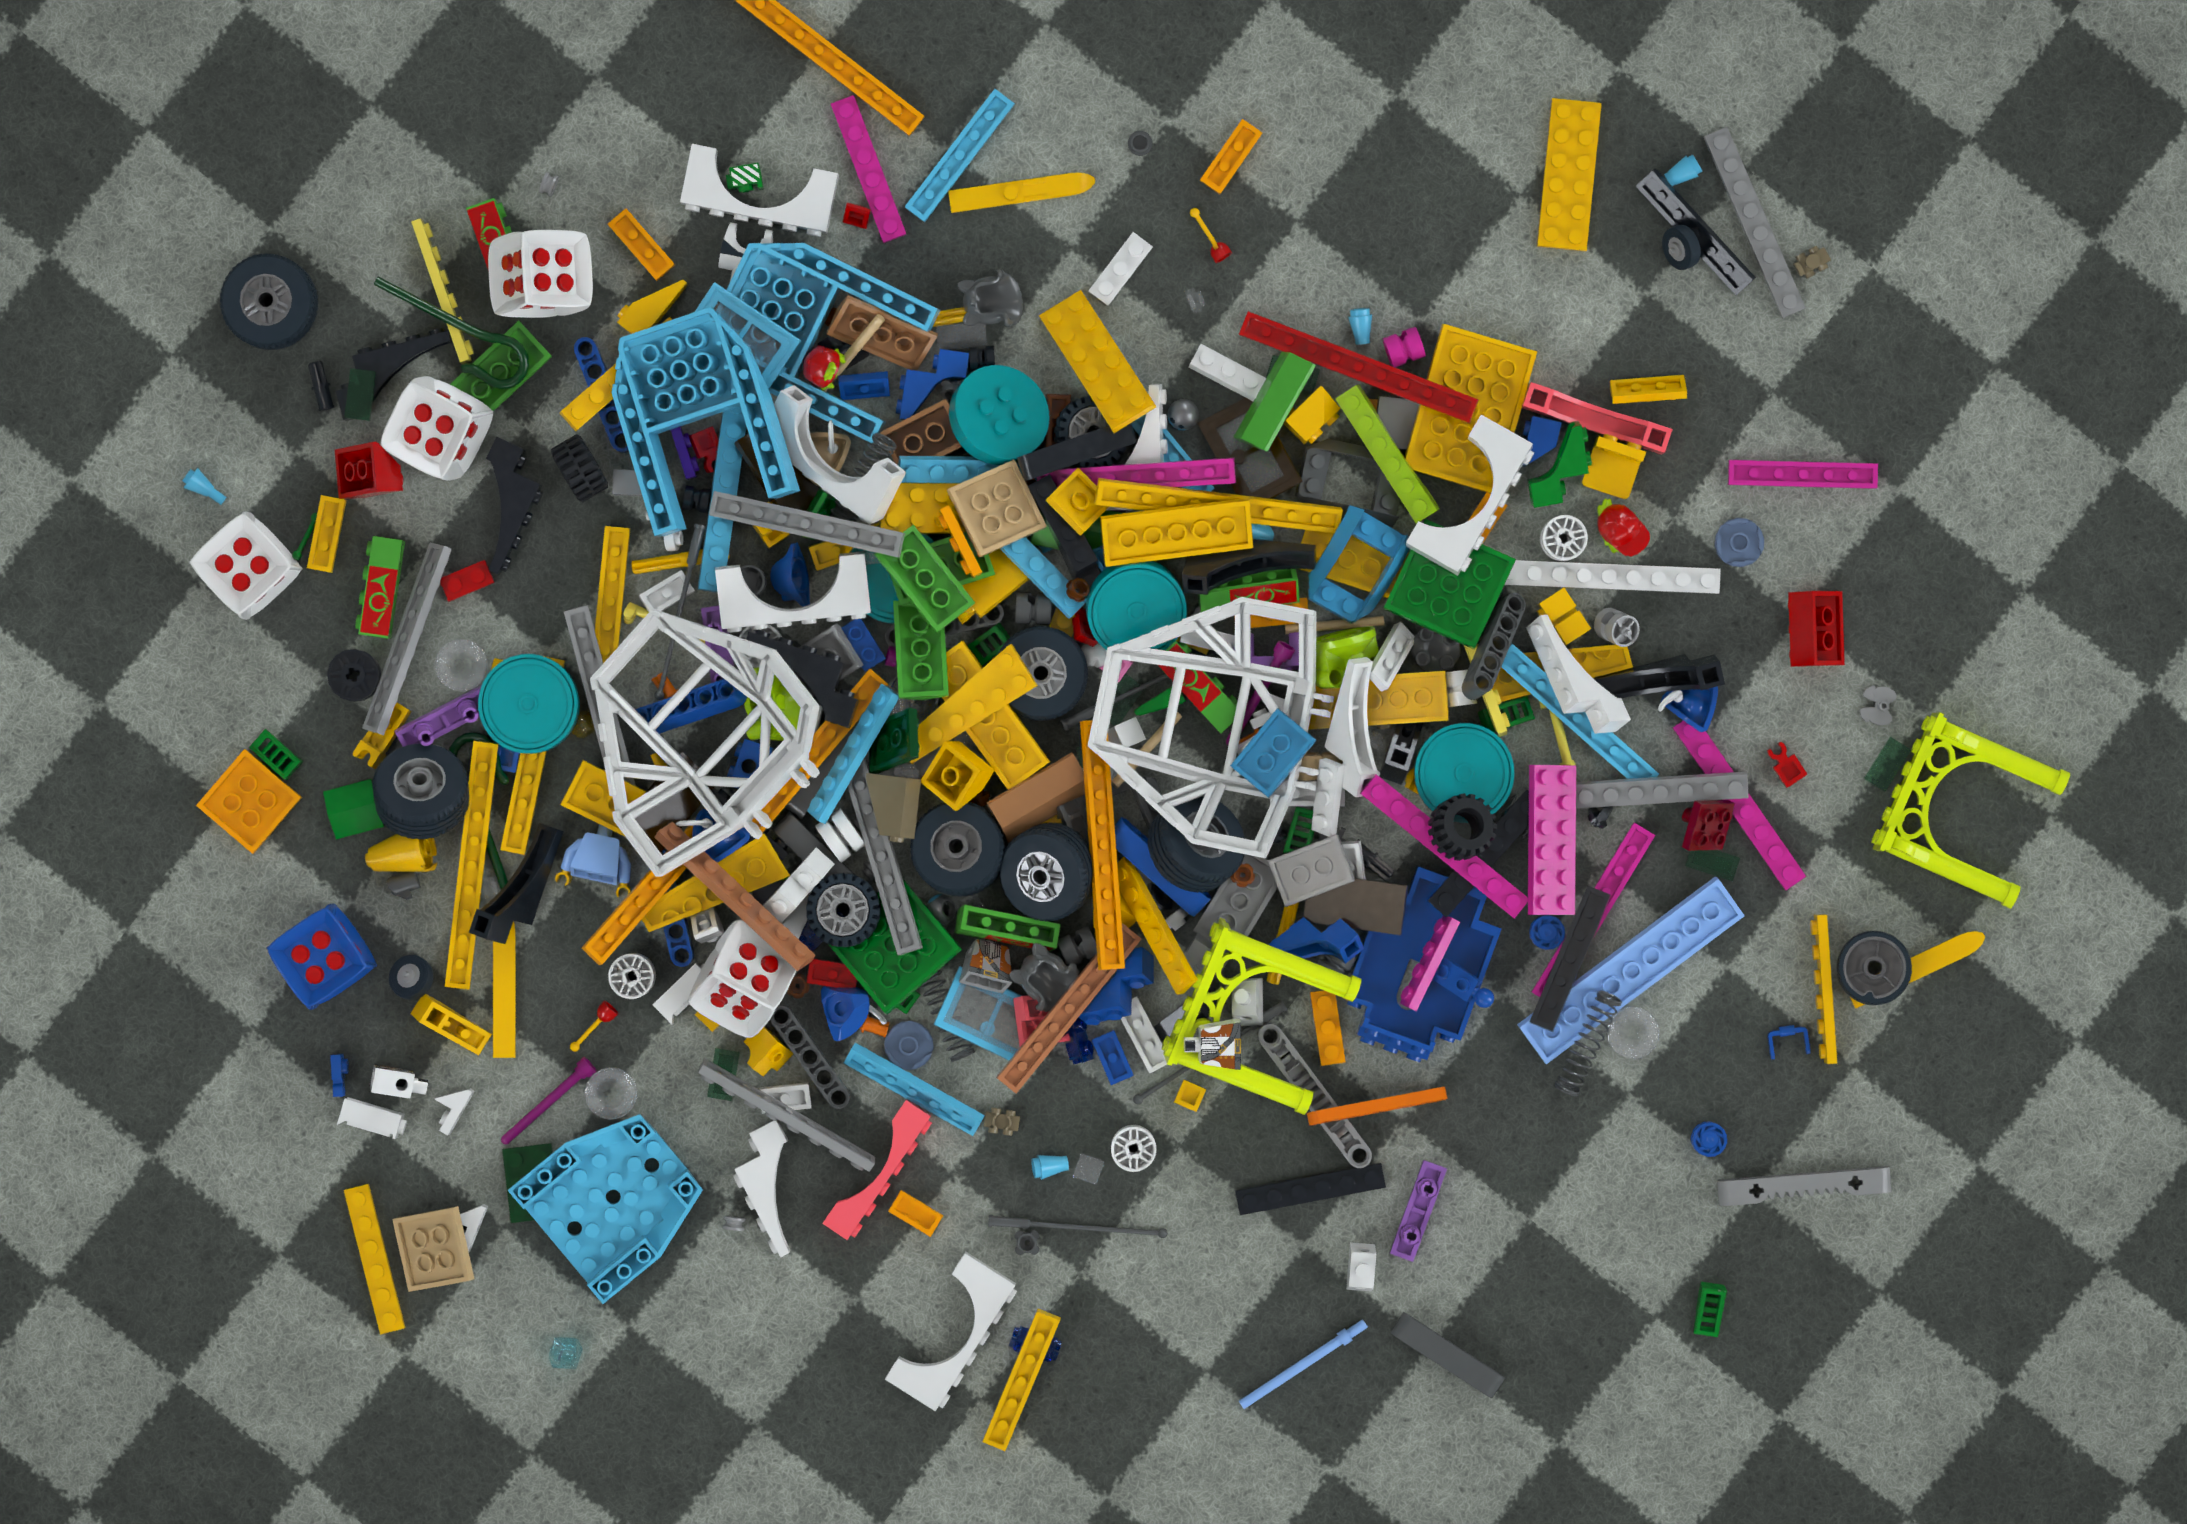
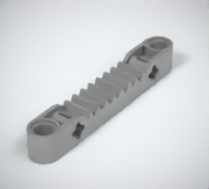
M1273 1023L1262 1025L1257 1033L1258 1040L1289 1083L1313 1092V1099L1309 1107L1310 1111L1338 1107L1282 1030ZM1267 1029L1276 1031L1277 1038L1274 1042L1268 1043L1263 1039V1034ZM1288 1052H1290V1053H1289L1288 1055H1286L1284 1058L1280 1059L1282 1056H1284L1285 1054H1287ZM1348 1119L1321 1124L1353 1167L1364 1168L1371 1162L1372 1152ZM1358 1148L1364 1149L1366 1152L1365 1159L1360 1162L1354 1161L1352 1158L1353 1151Z
M1888 1166L1717 1180L1719 1206L1757 1204L1763 1202L1767 1197L1774 1199L1775 1193L1779 1198H1784L1786 1192L1787 1196L1792 1198L1795 1191L1800 1197H1803L1805 1191L1808 1195L1813 1196L1815 1190L1819 1195H1823L1824 1190L1829 1194H1833L1834 1189L1840 1194L1846 1191L1851 1195L1892 1192L1890 1167ZM1853 1176L1859 1180V1183L1855 1184V1188L1848 1184V1181H1851ZM1753 1184L1761 1188V1191H1758L1755 1197L1754 1194L1749 1192V1189H1753Z

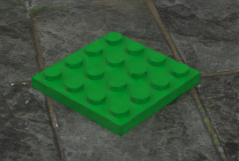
M1427 519L1424 520L1426 525L1445 528ZM1481 544L1478 551L1473 549L1469 558L1472 561L1465 572L1461 570L1457 576L1417 552L1410 550L1384 609L1475 650L1516 559Z
M904 879L903 882L923 948L903 955H897L879 892L876 894L881 908L880 919L872 935L855 946L836 947L829 945L887 1015L962 950Z

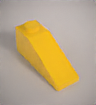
M684 280L678 281L633 302L630 306L625 305L617 315L620 318L617 323L630 334L656 326L688 286L687 282Z
M427 994L419 999L410 1013L421 1024L477 1055L481 1053L492 1035Z

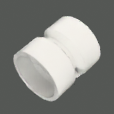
M1468 670L1446 672L1448 707L1477 704V700L1467 699L1462 692V683Z

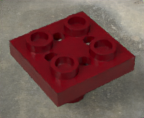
M1729 800L1694 801L1693 808H1686L1682 814V820L1688 823L1682 848L1688 851L1722 850L1735 803Z

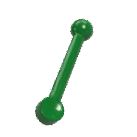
M317 513L311 515L312 521L297 551L292 553L294 560H299L302 557L301 552L315 526Z

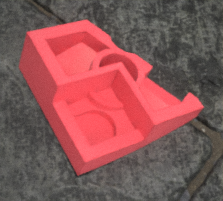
M1028 995L1013 998L1020 1047L1048 1014V1012L1036 1010L1035 1006L1038 1004V1001ZM1064 1034L1058 1043L1070 1041L1069 1034Z

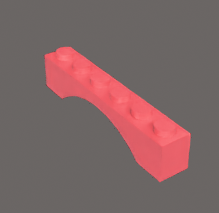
M1533 382L1528 384L1522 404L1523 409L1568 424L1579 421L1582 427H1586L1589 431L1601 435L1608 434L1617 437L1619 441L1625 443L1632 442L1641 445L1643 449L1661 455L1666 451L1673 430L1650 421L1592 405Z
M905 1100L892 1120V1147L881 1173L861 1192L837 1201L822 1224L848 1240L850 1235L854 1238L863 1226L859 1223L863 1216L869 1217L877 1206L873 1203L877 1195L879 1194L883 1197L891 1185L887 1182L892 1174L897 1176L904 1166V1163L901 1162L906 1153L908 1155L912 1154L918 1145L915 1139L919 1133L925 1135L932 1122L929 1121L931 1115L910 1100Z

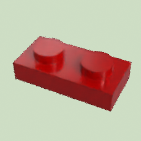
M486 560L444 576L440 580L448 602L495 583Z
M813 959L809 963L806 983L845 988L856 987L857 979L844 963Z

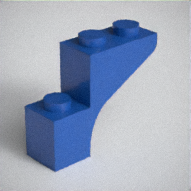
M940 349L939 355L934 354L932 369H937L936 373L907 369L906 375L901 374L899 389L904 390L903 398L897 400L896 414H900V420H905L915 415L942 380L965 379L968 371L969 353Z
M1303 917L1268 944L1303 959L1327 954L1339 958L1345 964L1364 950L1359 934L1341 918L1321 933Z
M1139 947L1132 950L1124 960L1125 968L1117 970L1113 978L1102 987L1081 1013L1079 1018L1087 1025H1098L1102 1021L1120 1020L1122 1017L1131 1015L1132 988L1139 989L1143 988L1144 985L1154 983V956L1146 949Z

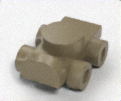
M1815 246L1808 250L1810 255L1805 256L1802 253L1795 257L1797 262L1793 263L1800 277L1805 275L1806 279L1815 275L1814 269L1818 268L1821 272L1828 268L1826 263L1831 261L1825 247L1819 250Z
M991 1107V1112L986 1111L984 1126L988 1127V1132L998 1133V1129H1003L1004 1135L1012 1136L1013 1131H1018L1020 1116H1015L1016 1111L1006 1110V1114H1001L1000 1108Z

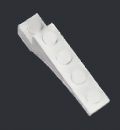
M1162 384L1149 385L1148 394L1155 403L1156 408L1146 413L1140 437L1125 465L1164 462V454L1168 452L1167 439H1163V429H1167V415L1163 414V404H1166L1167 394L1166 389H1162ZM1110 506L1107 510H1133V509L1119 508V507H1111V506Z
M1540 615L1526 627L1564 714L1585 712L1595 734L1616 732L1631 720L1622 698L1615 697L1596 682L1572 656L1556 632L1548 615Z
M1367 657L1350 659L1347 662L1324 748L1343 761L1342 764L1345 767L1342 787L1354 797H1362L1360 792L1375 774L1380 776V772L1377 771L1368 731L1367 695L1373 661Z
M816 847L765 902L763 907L782 923L834 866V863Z
M773 1120L749 1133L751 1136L748 1139L753 1151H759L760 1155L734 1169L736 1174L733 1177L739 1188L744 1187L748 1195L745 1197L749 1208L756 1210L759 1216L756 1221L761 1231H767L771 1239L768 1241L772 1252L774 1254L778 1253L781 1258L790 1253V1248L783 1235L778 1217L776 1176L783 1144L788 1141V1138L779 1121Z

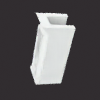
M695 963L653 1004L672 1025L674 1024V1015L678 1016L689 1005L691 990L704 963L701 966Z
M347 1097L344 1099L337 1125L347 1121V1125L388 1137L393 1134V1139H396L399 1134L403 1135L407 1120H403L404 1113Z

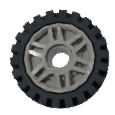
M1082 397L1069 403L1059 413L1060 416L1056 419L1055 423L1057 424L1054 427V433L1056 434L1054 440L1055 443H1060L1086 434L1089 427L1097 430L1109 425L1091 397ZM1123 447L1072 466L1079 468L1109 466L1121 457L1126 448Z
M840 873L822 879L812 889L806 905V916L812 931L819 939L836 947H850L862 943L872 935L880 919V902L875 890L867 881L853 874ZM846 903L850 907V913L846 917H840L837 914V908L840 904Z

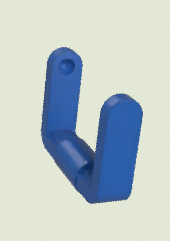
M1794 1025L1779 1027V1030L1770 1031L1767 1034L1771 1060L1775 1059L1772 1036L1780 1035V1037L1803 1032L1806 1054H1810L1807 1029L1805 1027L1794 1028Z

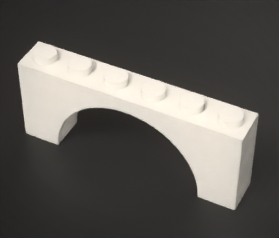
M696 144L691 145L680 203L686 205L685 210L700 212V208L710 210V215L724 217V213L734 215V220L748 222L749 218L758 220L759 225L772 227L773 223L783 225V230L797 232V228L807 230L806 234L821 237V233H828L839 178L838 173L813 168L808 184L793 200L777 207L758 208L740 202L725 189L718 174V151L716 148Z
M795 385L781 390L774 406L792 465L799 469L805 477L817 483L824 492L831 494L840 501L842 506L854 512L861 521L870 525L883 519L906 471L887 457L874 463L869 472L863 477H851L837 472L821 458L811 439L809 410L813 399Z
M1480 415L1468 436V440L1483 452L1492 470L1493 488L1488 502L1474 518L1458 526L1433 527L1418 521L1406 541V547L1457 576L1461 570L1465 572L1472 561L1469 558L1473 549L1478 551L1484 541V537L1481 536L1485 528L1491 529L1497 518L1494 515L1498 506L1504 507L1510 496L1506 492L1511 485L1516 486L1522 475L1519 470L1523 463L1528 465L1535 453L1531 451L1533 443L1483 415Z
M864 551L839 554L837 576L825 595L810 605L793 609L775 607L759 599L747 586L740 565L715 567L722 629H727L728 633L740 632L742 627L752 626V630L766 629L767 624L777 623V627L791 626L793 621H802V624L817 623L816 619L826 618L827 622L840 621L841 616L851 615V619L866 618V613H871Z
M966 1251L953 1270L952 1275L966 1287L974 1305L975 1321L968 1341L956 1354L936 1363H916L899 1356L885 1380L934 1411L937 1410L938 1406L941 1408L945 1406L950 1398L947 1392L952 1385L957 1387L964 1376L960 1373L965 1364L971 1365L977 1355L973 1351L978 1344L983 1346L990 1335L987 1329L991 1323L997 1324L1004 1313L1000 1310L1005 1301L1010 1303L1017 1292L1013 1289L1016 1285L1015 1282Z

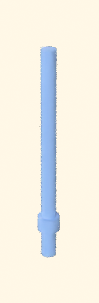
M1362 1319L1347 1330L1345 1328L1336 1333L1338 1336L1239 1400V1403L1243 1409L1247 1408L1342 1344L1345 1346L1353 1341L1352 1338L1368 1328V1326Z

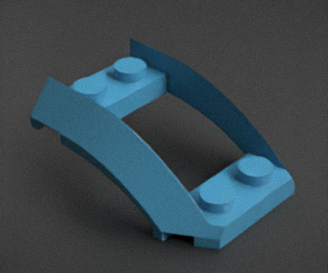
M1351 505L1348 506L1342 522L1339 523L1329 544L1316 563L1315 570L1308 574L1309 600L1350 624L1374 610L1393 581L1410 549L1406 547L1408 535H1403L1365 513L1364 509ZM1351 535L1390 557L1382 574L1364 601L1325 579Z

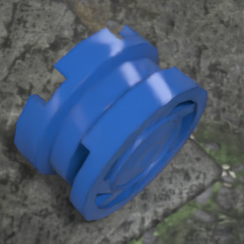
M1541 915L1530 925V939L1539 948L1545 950L1554 949L1563 942L1565 927L1558 918L1550 915Z
M1711 1121L1702 1122L1693 1129L1691 1144L1699 1154L1714 1157L1721 1154L1725 1149L1727 1135L1724 1129L1717 1123Z

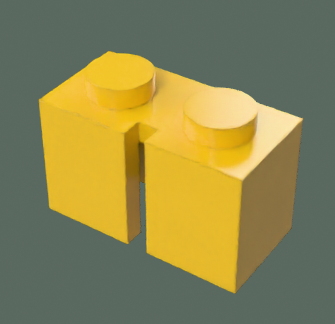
M1565 588L1560 589L1537 604L1540 608L1537 610L1538 615L1549 616L1564 645L1569 644L1591 629L1581 612L1576 610V604Z

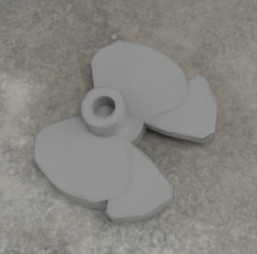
M1874 685L1866 688L1863 696L1874 701L1875 704L1874 707L1860 709L1862 719L1865 722L1870 721L1876 725L1889 724L1892 721V716L1888 709L1889 704L1897 697L1895 691L1888 687L1875 688Z

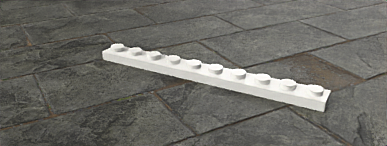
M1516 560L1505 585L1719 594L1720 569Z

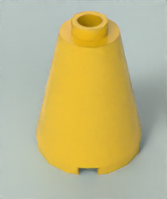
M395 834L369 847L368 853L365 854V861L369 868L371 867L373 871L430 872L437 867V862L433 863V856H437V848L434 838L411 839Z

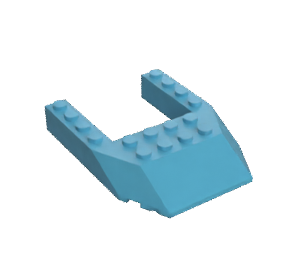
M749 243L729 283L727 291L801 340L770 387L769 392L778 397L781 390L795 385L813 399L809 413L828 422L832 420L834 425L875 444L872 436L883 430L886 421L798 378L803 369L804 359L811 352L841 289L927 332L932 329L941 310L806 243ZM722 303L719 304L716 310L738 335L748 322ZM753 324L742 339L750 347L761 374L782 345Z
M713 307L690 313L619 339V357L616 359L615 369L617 371L615 384L612 386V397L654 536H667L687 529L658 434L739 406L742 409L768 498L778 499L800 491L772 396L750 347Z

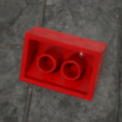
M378 442L335 449L339 499L368 498L403 491L404 478L401 473V466Z
M1842 591L1788 592L1789 657L1791 667L1845 665Z

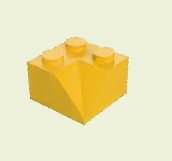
M1320 386L1283 424L1304 445L1308 441L1312 444L1322 435L1323 431L1321 428L1325 424L1330 427L1340 417L1337 412L1341 408L1327 391Z
M945 741L922 777L921 783L953 810L958 811L983 790L995 770L962 742Z

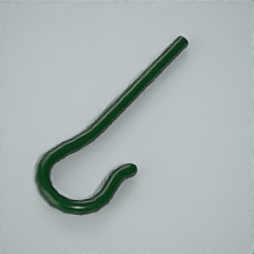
M379 276L376 278L374 285L470 336L487 342L509 346L516 351L519 357L518 370L514 376L508 379L494 378L481 367L468 363L461 365L460 369L463 373L473 374L489 386L497 389L512 388L518 385L527 375L529 367L528 353L523 344L515 338L474 327Z
M464 733L453 741L448 751H451L457 757L458 751L466 743L473 742L474 740L494 742L481 733ZM498 752L495 777L501 784L506 785L509 782V778L502 770ZM489 829L486 850L500 889H502L508 883V879Z

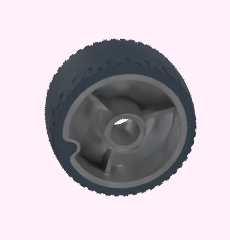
M1867 931L1854 936L1843 946L1837 960V976L1843 990L1854 1000L1866 1005H1883L1895 1000L1908 986L1912 974L1911 958L1906 947L1896 937L1882 931ZM1869 962H1879L1881 964V972L1877 975L1870 974L1867 969Z

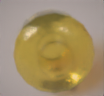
M581 711L572 733L578 738H585L594 733L595 728L591 713Z

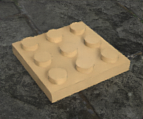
M1015 459L947 490L979 558L1047 527Z
M458 1206L392 1219L408 1292L474 1279Z

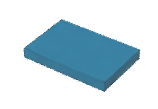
M1277 708L1230 766L1270 798L1317 740Z

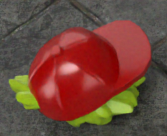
M824 346L815 347L804 359V377L815 386L820 387L822 391H825L827 388L833 389L832 381L834 378H837L840 363H846L845 356L839 352L838 348L833 350Z
M1605 498L1602 505L1597 507V528L1604 540V545L1609 546L1613 553L1620 552L1625 556L1631 557L1639 554L1650 541L1649 531L1636 516L1635 512L1625 505L1612 504L1611 499Z

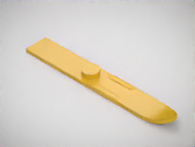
M1067 173L950 190L948 194L951 213L1077 195L1091 189L1095 184V178L1085 173Z
M514 921L506 944L493 941V1058H516V932Z
M1978 931L1966 932L1911 957L1912 974L1909 983L1972 954L1983 944L1985 935ZM1850 997L1855 1009L1864 1005Z

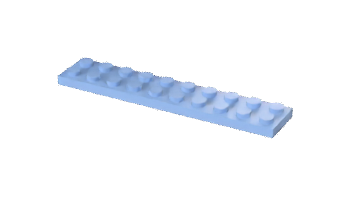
M1715 876L1574 982L1554 1032L1531 1024L1530 1019L1533 1013L1518 1023L1517 1026L1544 1063L1548 1064L1572 1046L1574 1041L1582 1038L1578 1032L1588 1034L1592 1031L1584 1027L1583 1023L1594 1028L1601 1024L1589 1019L1586 1015H1592L1601 1021L1608 1019L1605 1014L1593 1010L1591 1006H1595L1605 1012L1615 1013L1607 1004L1595 1000L1597 991H1605L1618 997L1622 1001L1621 1006L1614 1007L1617 1011L1743 918L1744 914L1721 881Z

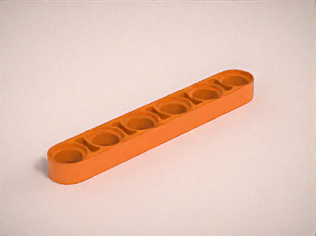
M1439 1087L1307 1113L1309 1126L1438 1102L1448 1098L1445 1087Z

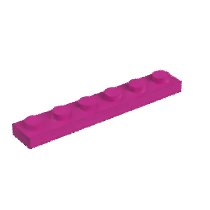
M854 95L831 103L883 243L907 235Z
M1728 460V485L1877 489L1878 464Z

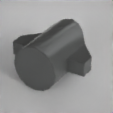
M394 872L387 880V886L392 894L406 900L413 898L411 891L421 888L416 872Z

